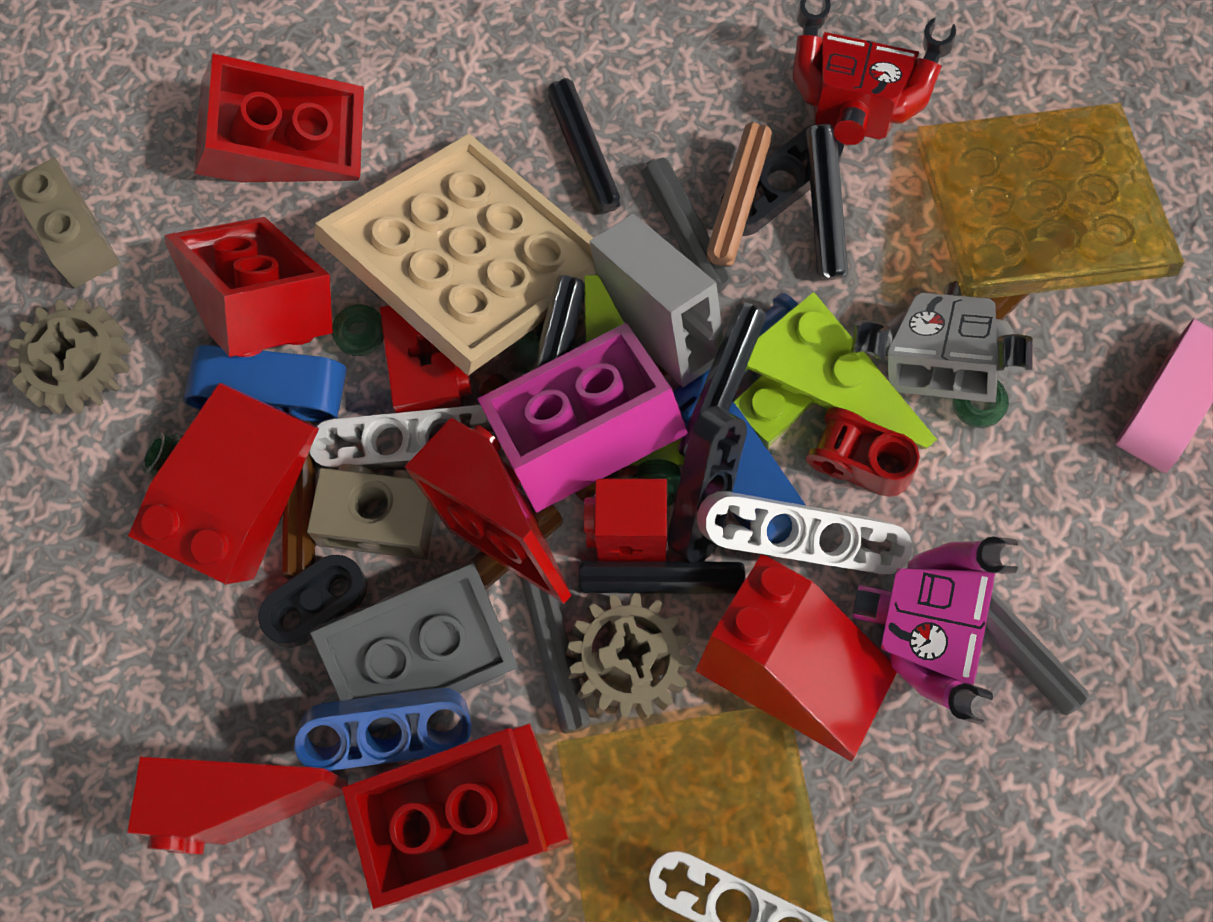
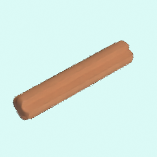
M750 122L744 127L707 248L706 257L712 264L723 267H730L734 264L771 141L772 131L767 125Z

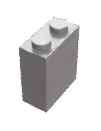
M634 213L591 239L589 242L596 275H599L623 322H627L651 359L682 387L711 369L723 339L717 283Z

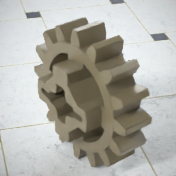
M62 299L56 300L55 312L48 314L41 307L35 309L38 321L34 325L21 321L19 327L26 334L23 340L14 339L9 342V346L19 354V356L6 361L7 367L17 375L12 380L13 384L26 394L25 397L40 408L45 405L54 414L60 415L66 403L76 414L83 413L85 400L91 399L98 406L104 404L100 392L105 388L117 392L120 387L113 379L115 373L129 372L130 367L120 358V356L131 352V347L122 338L125 334L123 328L115 319H112L103 307L98 305L92 309L84 299H78L73 310ZM80 328L92 330L99 336L94 337L89 331L80 333ZM46 376L49 380L56 379L58 386L43 382L41 377Z
M634 593L628 605L622 606L618 596L613 594L609 596L606 602L605 612L594 603L589 606L586 615L590 624L584 621H576L571 632L581 641L569 642L565 649V655L578 659V662L569 667L567 677L568 679H583L584 685L577 696L582 700L592 694L598 698L595 713L601 715L611 705L616 707V716L619 722H624L633 708L636 709L642 721L647 720L652 715V702L664 711L673 703L668 690L680 693L686 687V680L677 672L688 671L693 665V659L680 655V651L690 643L691 639L689 635L675 636L673 629L680 620L677 614L668 617L666 620L659 616L662 607L661 601L656 600L649 609L641 607L640 594ZM636 624L642 625L645 628L649 629L653 633V635L637 627ZM607 627L606 638L609 644L608 647L600 648L596 653L591 654L595 636ZM623 647L626 648L629 655H639L640 660L634 668L629 659L619 660L617 657ZM665 660L663 676L660 682L652 688L650 683L653 678L650 668ZM602 679H608L622 688L623 692L611 688Z

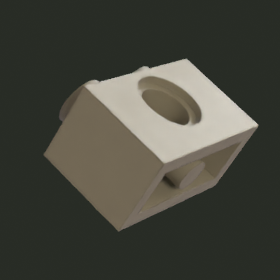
M55 157L7 182L50 261L74 289L121 264L78 187Z
M341 464L338 470L320 468L307 533L319 547L427 560L436 511L408 471H394L391 477L374 475L370 469L363 466ZM376 500L388 502L385 513L376 519L363 518V512L371 502Z

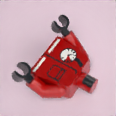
M806 0L800 1L796 19L799 26L803 28V35L797 36L793 81L804 101L814 106L815 124H832L834 136L840 143L856 145L863 141L864 137L878 140L886 138L893 124H903L926 108L942 65L938 64L939 59L948 55L953 49L956 35L955 24L952 25L949 37L938 41L931 37L936 18L928 21L923 38L925 55L923 58H918L919 51L829 32H824L823 37H819L818 30L825 24L831 8L830 0H823L821 13L818 15L810 14L805 7Z

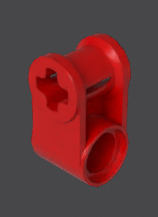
M836 407L829 408L824 416L826 427L816 448H811L805 457L806 462L823 474L835 479L846 480L878 495L891 497L898 496L906 491L913 480L920 459L919 450L914 441L904 434L872 423L852 411ZM840 439H843L839 448L835 449L838 444V441ZM884 457L895 458L901 462L904 471L895 474L888 473L881 469L877 460Z

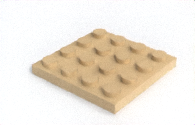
M471 134L465 135L315 223L314 238L467 375H470L545 321L554 283L558 275L573 276L583 280V282L585 275H596L589 242L593 237Z

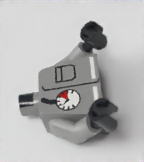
M965 281L950 282L945 286L943 295L921 293L915 296L909 310L899 313L887 324L867 320L858 321L855 324L851 352H868L879 359H884L885 356H888L889 382L899 393L995 403L998 371H1004V368L1015 370L1020 367L1025 368V370H1032L1033 338L1028 335L1015 334L1007 321L996 319L995 302L989 298L976 297L977 292L974 286Z

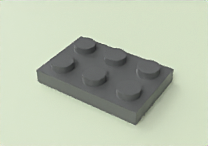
M473 560L312 628L310 632L340 701L434 688H450L462 693L518 668ZM381 717L372 721L368 726V730L373 732L396 721L388 717Z

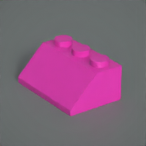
M627 322L478 398L536 513L595 483L596 479H602L688 433L672 388Z

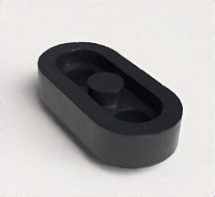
M329 555L320 559L265 598L258 614L262 632L270 640L282 647L293 648L307 643L312 639L310 633L312 628L349 613L361 604L367 592L365 574L357 563L347 556ZM341 578L348 580V588L342 595H331L330 587L335 580ZM291 611H299L301 619L298 625L290 629L284 628L283 619L285 615Z

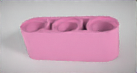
M1195 318L1190 321L1172 347L1115 442V445L1164 474L1173 467L1182 455L1213 403V328Z

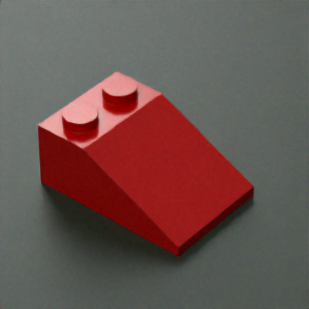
M212 53L201 81L194 174L241 183L358 181L361 172L364 86Z
M266 217L164 235L166 247L209 335L229 357H251L261 353L263 349L284 344L303 345L311 342L314 337L333 333L330 274Z
M219 383L150 483L128 537L225 585L253 580L259 570L319 428L235 388Z
M450 418L404 467L451 533L565 604L572 595L534 513L518 487L521 482L515 471L503 462L498 454L501 450L500 443L485 428L476 425L471 429Z
M761 554L711 634L695 670L700 675L851 762L855 758L897 674L892 668L890 660L813 581L764 554Z
M512 728L495 732L342 787L373 910L401 904L455 886L548 851Z
M140 756L127 833L149 837L147 849L163 850L176 854L204 855L205 844L225 845L343 795L342 787L347 786L348 781L325 768Z

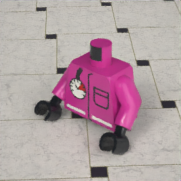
M992 536L987 537L983 541L948 542L916 554L909 561L907 568H897L892 591L859 585L854 604L853 619L885 625L881 649L890 653L892 668L921 696L950 709L952 715L956 718L975 724H982L985 720L973 715L971 711L973 699L976 696L993 700V693L991 691L975 686L974 683L992 597L995 573L1014 574L1018 570L1017 566H1006L1000 561V552L1006 545L1018 546V541L1012 538Z

